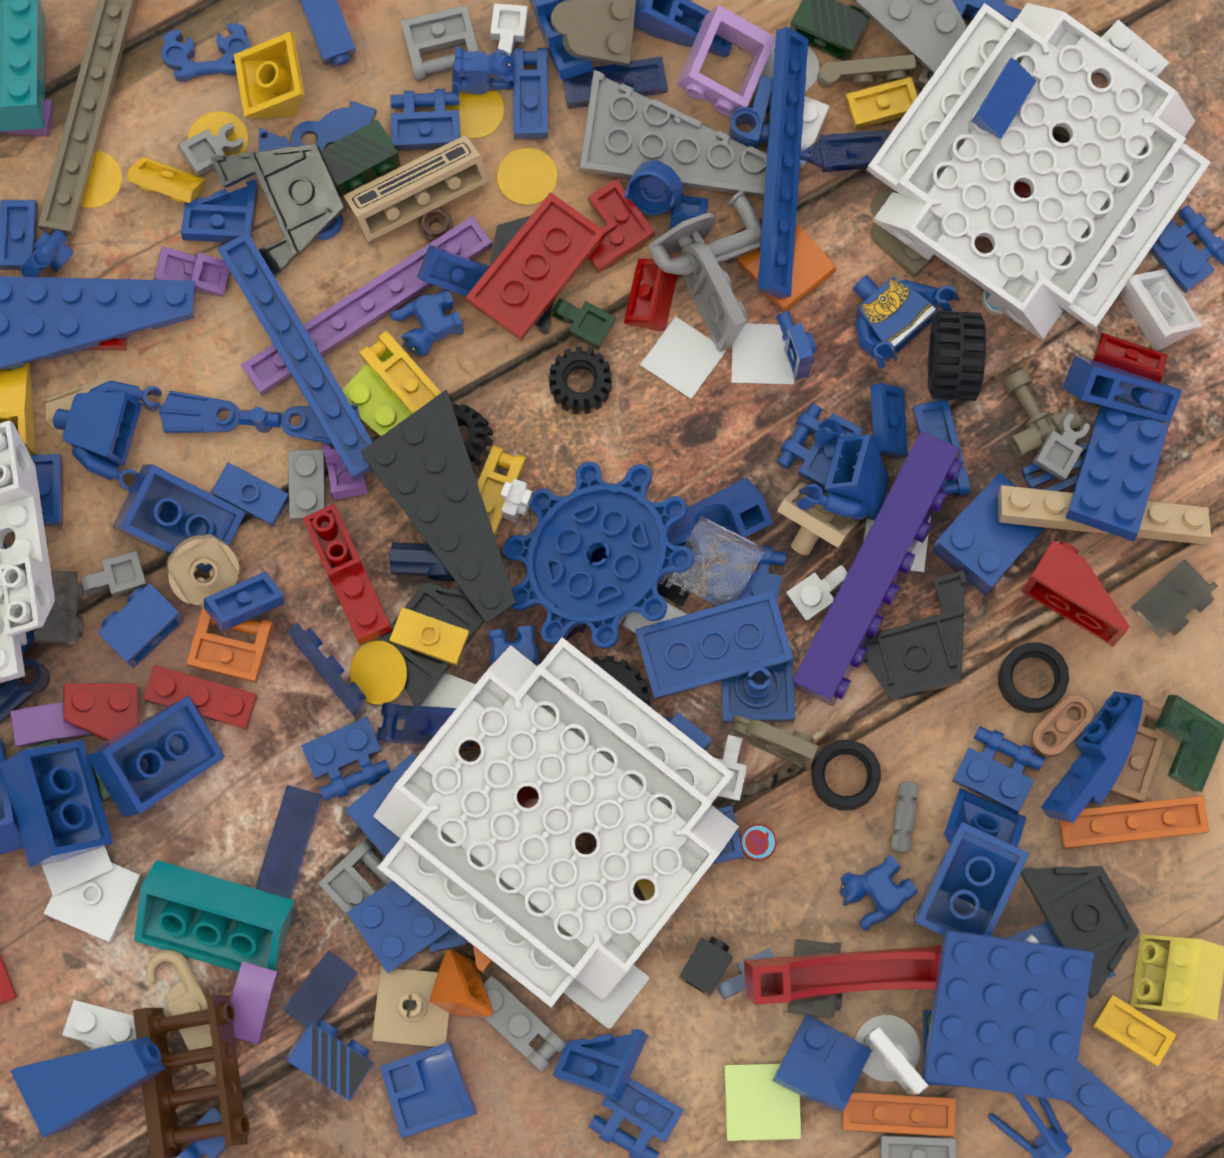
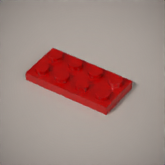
M550 192L465 297L466 302L522 341L606 237V231Z

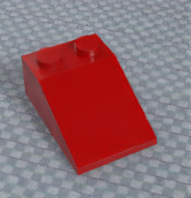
M1053 540L1021 592L1114 647L1128 631L1129 624L1087 561L1078 555L1079 551L1066 542L1057 543Z

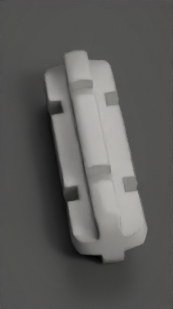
M901 782L899 785L898 797L900 801L896 804L893 825L895 835L892 836L890 846L892 851L898 853H908L911 850L912 838L910 834H912L917 807L914 801L918 799L919 785L913 782Z

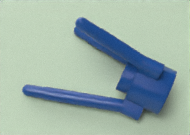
M1014 1093V1096L1040 1132L1033 1139L1037 1145L1036 1147L995 1114L990 1113L988 1115L990 1121L1029 1152L1032 1158H1065L1072 1151V1148L1066 1142L1069 1137L1061 1128L1046 1098L1038 1097L1051 1125L1049 1128H1046L1028 1100L1022 1094Z

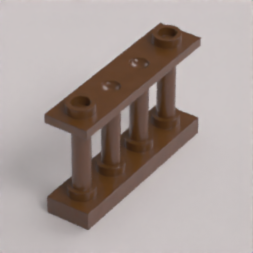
M229 995L206 996L208 1009L168 1017L164 1015L163 1008L133 1010L136 1039L149 1036L151 1042L158 1047L161 1053V1062L165 1068L159 1074L142 1083L151 1158L178 1157L181 1154L180 1147L183 1143L224 1136L225 1147L248 1144L247 1135L250 1131V1124L247 1115L244 1114L233 1029L235 1010L230 1002ZM210 1024L212 1046L173 1054L168 1052L166 1035L169 1031ZM211 1061L215 1062L217 1084L179 1091L173 1089L171 1072L174 1068ZM219 1099L222 1121L181 1129L178 1127L177 1106Z

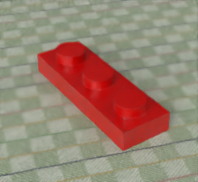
M154 665L143 699L146 702L168 707L180 699L189 696L201 717L247 730L258 696L252 692Z

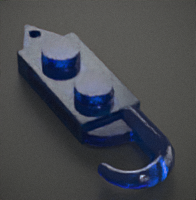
M875 130L819 135L817 142L801 152L800 159L822 168V173L866 169L891 132Z

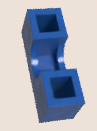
M746 477L687 507L685 519L670 530L668 540L675 546L687 547L693 554V564L710 556L706 544L713 536L731 531L737 533L743 539L773 524L763 495Z

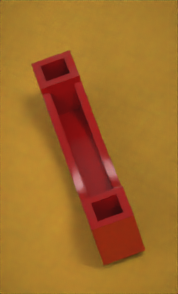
M942 945L744 960L746 998L754 1005L787 1003L801 998L846 992L896 989L935 990Z

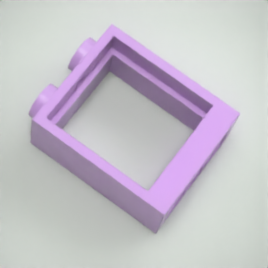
M718 5L706 14L676 85L685 89V93L690 97L698 100L703 99L714 105V109L717 112L731 116L737 109L748 107L776 37ZM715 34L754 55L738 94L699 73Z

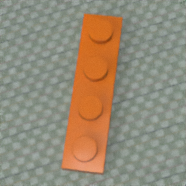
M1204 796L1083 809L1074 823L1058 820L1062 849L1206 834L1209 832Z

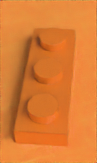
M852 1092L842 1112V1130L955 1137L956 1098Z

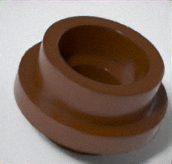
M436 208L422 215L419 219V231L430 242L453 229L452 218L443 209ZM439 222L442 224L440 230L434 231L430 229L431 224Z

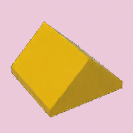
M291 31L234 54L244 117L248 119L295 117L305 94L294 33Z

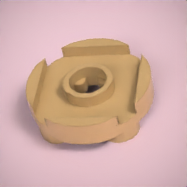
M211 534L197 535L182 541L167 559V577L175 595L188 604L191 603L203 607L204 598L235 585L238 580L239 563L233 550L224 541L217 539ZM198 564H211L213 566L209 570L210 577L208 579L193 575L197 571L196 566Z

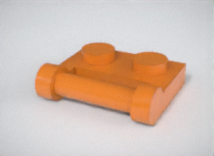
M203 606L186 662L187 666L257 683L267 646L272 637L274 622L264 619L261 622L247 620L229 628L256 635L255 643L251 644L210 634L212 625H217Z

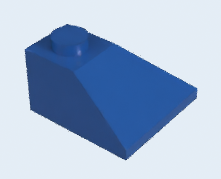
M960 788L944 835L950 844L962 821L1018 847L1027 817Z

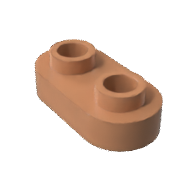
M1076 694L1065 697L1032 731L1031 744L1033 749L1044 757H1055L1063 752L1086 726L1091 723L1094 710L1090 701ZM1075 709L1079 713V719L1071 720L1067 715V711ZM1051 734L1055 739L1054 745H1046L1043 741V735Z

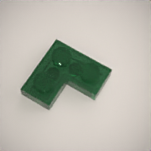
M1168 695L1155 727L1180 742V746L1167 776L1192 791L1202 792L1224 739V724L1180 696Z

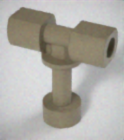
M1026 369L1011 374L1001 382L1008 395L1016 394L1030 419L1025 424L1027 429L1012 436L1009 440V444L1018 459L1039 450L1049 432L1055 431L1060 434L1059 425L1064 416L1070 413L1074 415L1070 422V427L1075 432L1083 424L1074 407L1055 416H1052L1050 411L1042 413L1028 388L1033 381Z

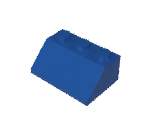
M84 740L23 750L0 763L29 867L62 861L113 843L92 767L86 756L88 754Z

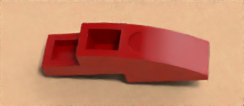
M335 503L303 517V521L359 645L391 632V626Z

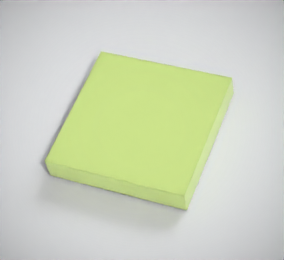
M780 1064L724 1065L727 1141L801 1139L800 1095L772 1081Z

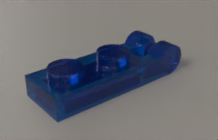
M383 703L380 713L383 716L382 727L378 728L376 739L387 743L427 745L456 708ZM398 719H405L404 730L396 729ZM466 741L460 747L473 748L474 741Z

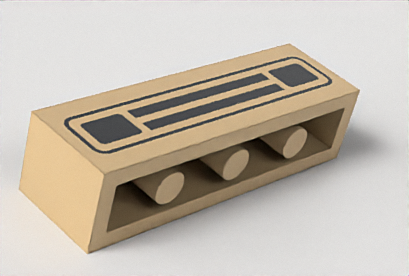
M464 135L343 196L355 223L367 242H370L490 182L480 154L468 137Z

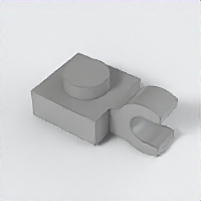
M137 551L103 560L102 563L105 571L81 577L83 589L87 596L101 593L105 589L110 588L112 596L115 597L135 591L139 587L145 588L147 586Z

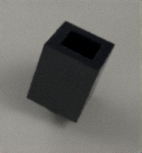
M712 936L709 941L701 937L679 975V979L711 997L733 958L731 954L727 953L730 947Z

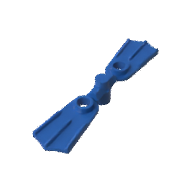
M169 391L165 402L158 410L163 424V431L166 434L229 432L235 429L238 424L251 425L257 431L266 433L272 427L280 428L281 425L283 431L290 437L332 444L310 406H294L287 409L283 415L280 412H267L261 407H255L252 410H241L240 413L237 405L230 401ZM352 404L353 410L361 421L358 406ZM224 410L230 411V416L227 420L221 421L218 419L220 412ZM294 416L302 417V422L298 426L290 424Z

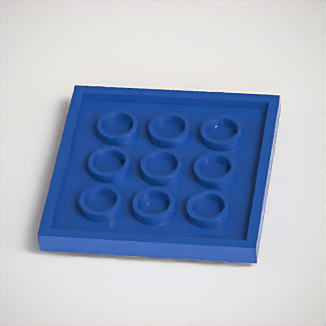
M945 929L922 1079L930 1082L1071 1101L1094 952L1085 949Z

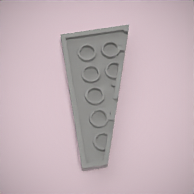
M854 0L862 8L863 12L870 16L896 42L903 45L913 55L915 54V59L933 73L936 72L967 28L953 0Z
M594 70L579 172L630 179L640 164L650 160H658L670 166L677 173L683 187L737 194L742 190L745 192V196L764 198L767 166L766 153L752 146L747 147L731 139L729 135L721 131L716 132L702 125L701 121L656 99L651 100L634 92L633 88L623 83L620 85L605 78L604 74Z

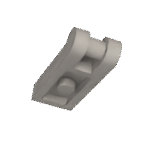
M491 975L484 983V987L494 1013L490 1017L483 1018L543 1073L550 1065L548 1063L550 1058L556 1052L561 1053L567 1044ZM539 1034L546 1042L536 1052L529 1044Z

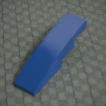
M529 0L560 79L564 80L593 71L592 60L573 57L566 51L563 45V35L559 34L552 25L551 14L553 9L559 3L567 0Z

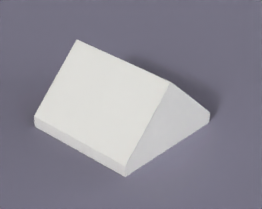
M1166 269L1133 275L1128 279L1120 293L1121 299L1152 348L1156 351L1164 349L1202 327Z

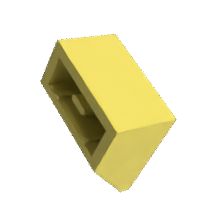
M1140 934L1130 1006L1184 1018L1217 1021L1224 974V947L1203 939Z

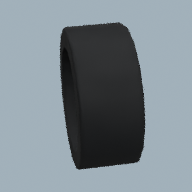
M1040 642L1025 643L1014 648L1002 662L998 673V685L1004 699L1013 708L1026 713H1040L1052 708L1065 694L1069 683V670L1063 656L1053 647ZM1028 657H1037L1051 666L1054 673V684L1047 695L1040 698H1029L1016 690L1013 684L1012 673L1019 661Z
M838 740L827 745L817 755L811 771L812 786L817 797L827 806L840 811L855 810L866 805L877 792L881 781L880 764L874 752L865 744L854 740ZM849 754L863 762L867 770V781L865 787L859 793L853 796H841L835 794L828 787L825 781V769L834 757Z

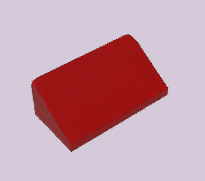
M653 258L638 259L623 323L656 331H665L678 275L666 273L659 269Z
M1101 333L1092 360L1160 382L1168 355L1106 333Z

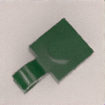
M559 298L552 310L554 311L552 314L554 318L563 323L572 324L569 329V335L597 350L602 346L616 320L615 316L585 301L580 310Z

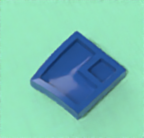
M807 1014L772 1081L812 1101L843 1112L872 1049Z
M447 1042L379 1066L401 1138H407L478 1114L462 1075L452 1042Z

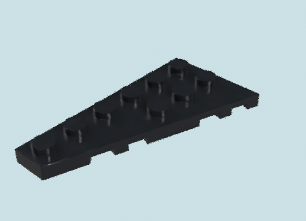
M446 389L365 447L360 453L485 623L489 624L515 605L516 601Z

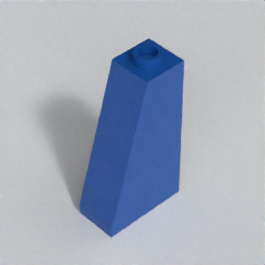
M299 0L323 64L331 63L332 67H336L351 61L350 56L355 54V46L338 1Z
M147 1036L17 1067L11 1070V1073L44 1138L65 1131L159 1074L165 1068L161 1062V1053L158 1047Z

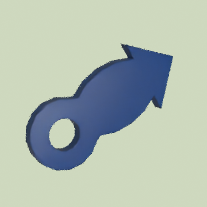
M350 101L352 107L333 110L326 114L319 122H301L292 131V147L303 146V136L307 133H313L318 137L315 144L319 145L322 150L328 145L372 123L376 109Z

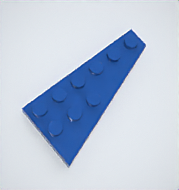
M0 276V370L8 368L14 370L24 367L23 364L39 359H53L98 346L99 342L113 338L119 340L130 337L131 333L148 328L155 330L193 319L196 299L195 281Z

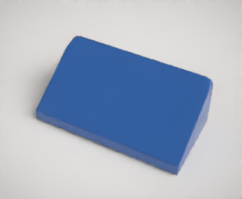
M1010 57L971 122L997 138L1002 139L1037 80L1016 60Z

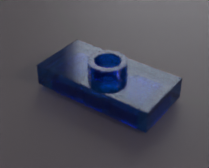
M328 950L283 1010L304 1026H306L309 1020L317 1025L321 1019L325 1018L357 976L358 972Z

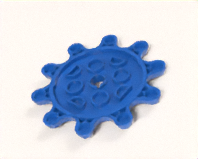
M589 461L581 464L576 471V487L569 495L558 497L548 489L543 488L533 492L530 508L538 516L536 529L529 535H514L505 541L503 546L504 555L509 560L523 562L527 568L525 579L512 588L516 604L511 608L527 610L536 605L544 606L547 610V618L542 626L541 636L547 643L557 644L561 638L566 639L573 628L585 624L590 627L593 642L598 647L612 648L618 642L619 624L628 614L638 612L649 621H659L665 617L667 603L657 591L660 581L670 573L687 572L693 565L692 552L687 547L675 546L668 540L670 530L685 519L687 504L678 496H672L659 503L648 500L647 491L652 482V472L646 465H634L628 470L622 481L617 484H607L603 481L601 469L595 462ZM599 548H605L607 558L592 563L591 556L593 552Z

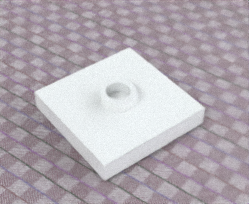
M111 863L113 870L58 895H52L44 914L112 943L143 876Z
M879 1026L863 1037L866 1045L872 1049V1052L908 1095H917L928 1086L910 1064L913 1062V1059L900 1044L895 1046Z

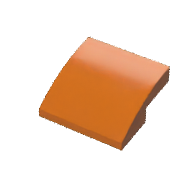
M796 224L791 297L779 299L766 292H763V294L783 312H786L837 271L836 266L820 247ZM761 248L736 258L739 267L757 283Z

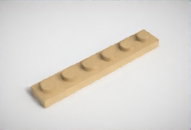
M1000 486L998 491L999 523L1113 535L1066 518L1073 493ZM1147 501L1137 537L1207 545L1211 538L1209 508Z

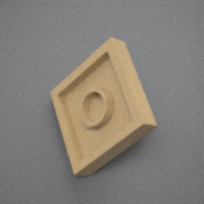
M801 482L783 499L777 510L801 525L791 547L802 555H809L815 543L821 537L839 548L854 532L861 520H853L825 511L823 506L818 504L809 510H802L796 503L803 497H807V495L798 491L807 486V484Z
M381 967L372 1041L424 1047H436L447 1043L450 1013L429 1002L438 972L396 968L388 974L384 967Z

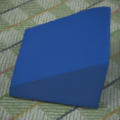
M683 195L681 202L672 209L670 230L683 221L707 213L708 199Z

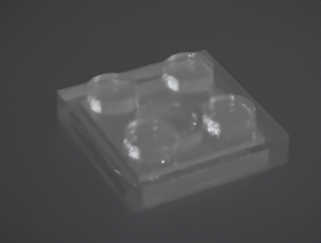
M701 516L684 545L693 554L691 569L683 573H670L667 576V581L717 606L737 601L764 555L765 550L752 541Z

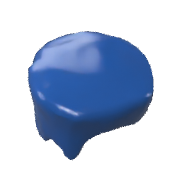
M650 160L640 164L632 174L626 188L625 198L630 199L639 210L647 215H660L671 211L681 202L683 184L680 177L670 166L658 160Z

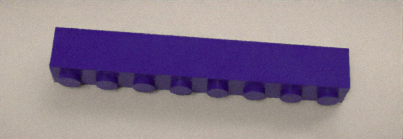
M920 431L792 680L795 689L832 707L837 698L840 700L845 698L852 682L848 677L853 667L859 669L868 651V649L864 648L866 641L870 635L873 637L877 635L884 620L880 614L885 604L892 605L900 588L896 583L901 573L908 574L916 557L915 554H912L914 547L918 541L921 543L925 541L932 524L928 520L933 510L937 512L941 510L947 497V492H944V489L949 479L955 481L963 465V462L959 460L960 448Z

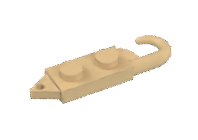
M163 950L156 953L150 959L146 969L149 983L155 982V968L162 962L173 964L181 980L170 989L166 997L167 1006L172 1016L208 1009L206 995L202 987H200L188 960L181 953L175 950ZM210 1024L179 1030L188 1050L212 1046ZM214 1061L196 1064L198 1070L204 1069L216 1077Z

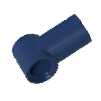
M392 542L390 549L391 574L427 576L429 579L444 582L454 581L428 544Z
M23 658L25 672L33 667L37 670L35 681L26 685L24 678L19 677L0 683V724L11 716L10 711L18 710L34 694L41 693L48 687L51 678L46 666L33 659Z

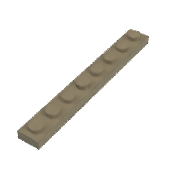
M98 0L38 223L42 231L54 233L56 230H60L65 235L73 237L75 235L137 0Z

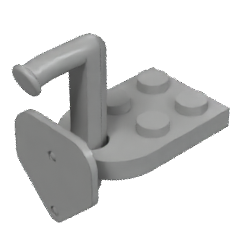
M742 190L732 197L728 205L736 209L746 230L705 244L703 240L708 236L716 221L713 213H705L681 222L647 246L659 269L666 273L683 275L688 291L718 352L732 347L747 322L746 310L743 304L736 300L731 290L730 277L725 270H721L719 263L761 248L762 225L752 205L744 196L745 192ZM681 251L679 257L670 259L669 255Z

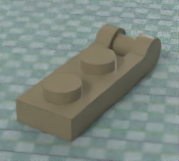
M915 54L828 62L819 71L817 82L821 87L828 89L833 87L837 81L853 80V84L860 85L874 82L873 78L887 77L889 82L904 79L916 68Z

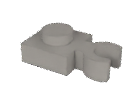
M232 123L222 126L219 134L214 137L209 129L179 144L181 155L196 177L215 168L211 161L212 157L226 156L224 152L235 153L241 150L243 147L242 138L236 141L226 139V136L234 132V125Z
M1072 413L1062 418L1059 425L1060 434L1055 431L1049 432L1032 462L1060 480L1067 479L1083 448L1075 444L1076 440L1084 437L1090 427V424L1084 423L1080 426L1078 432L1073 431L1070 427V422L1074 417Z

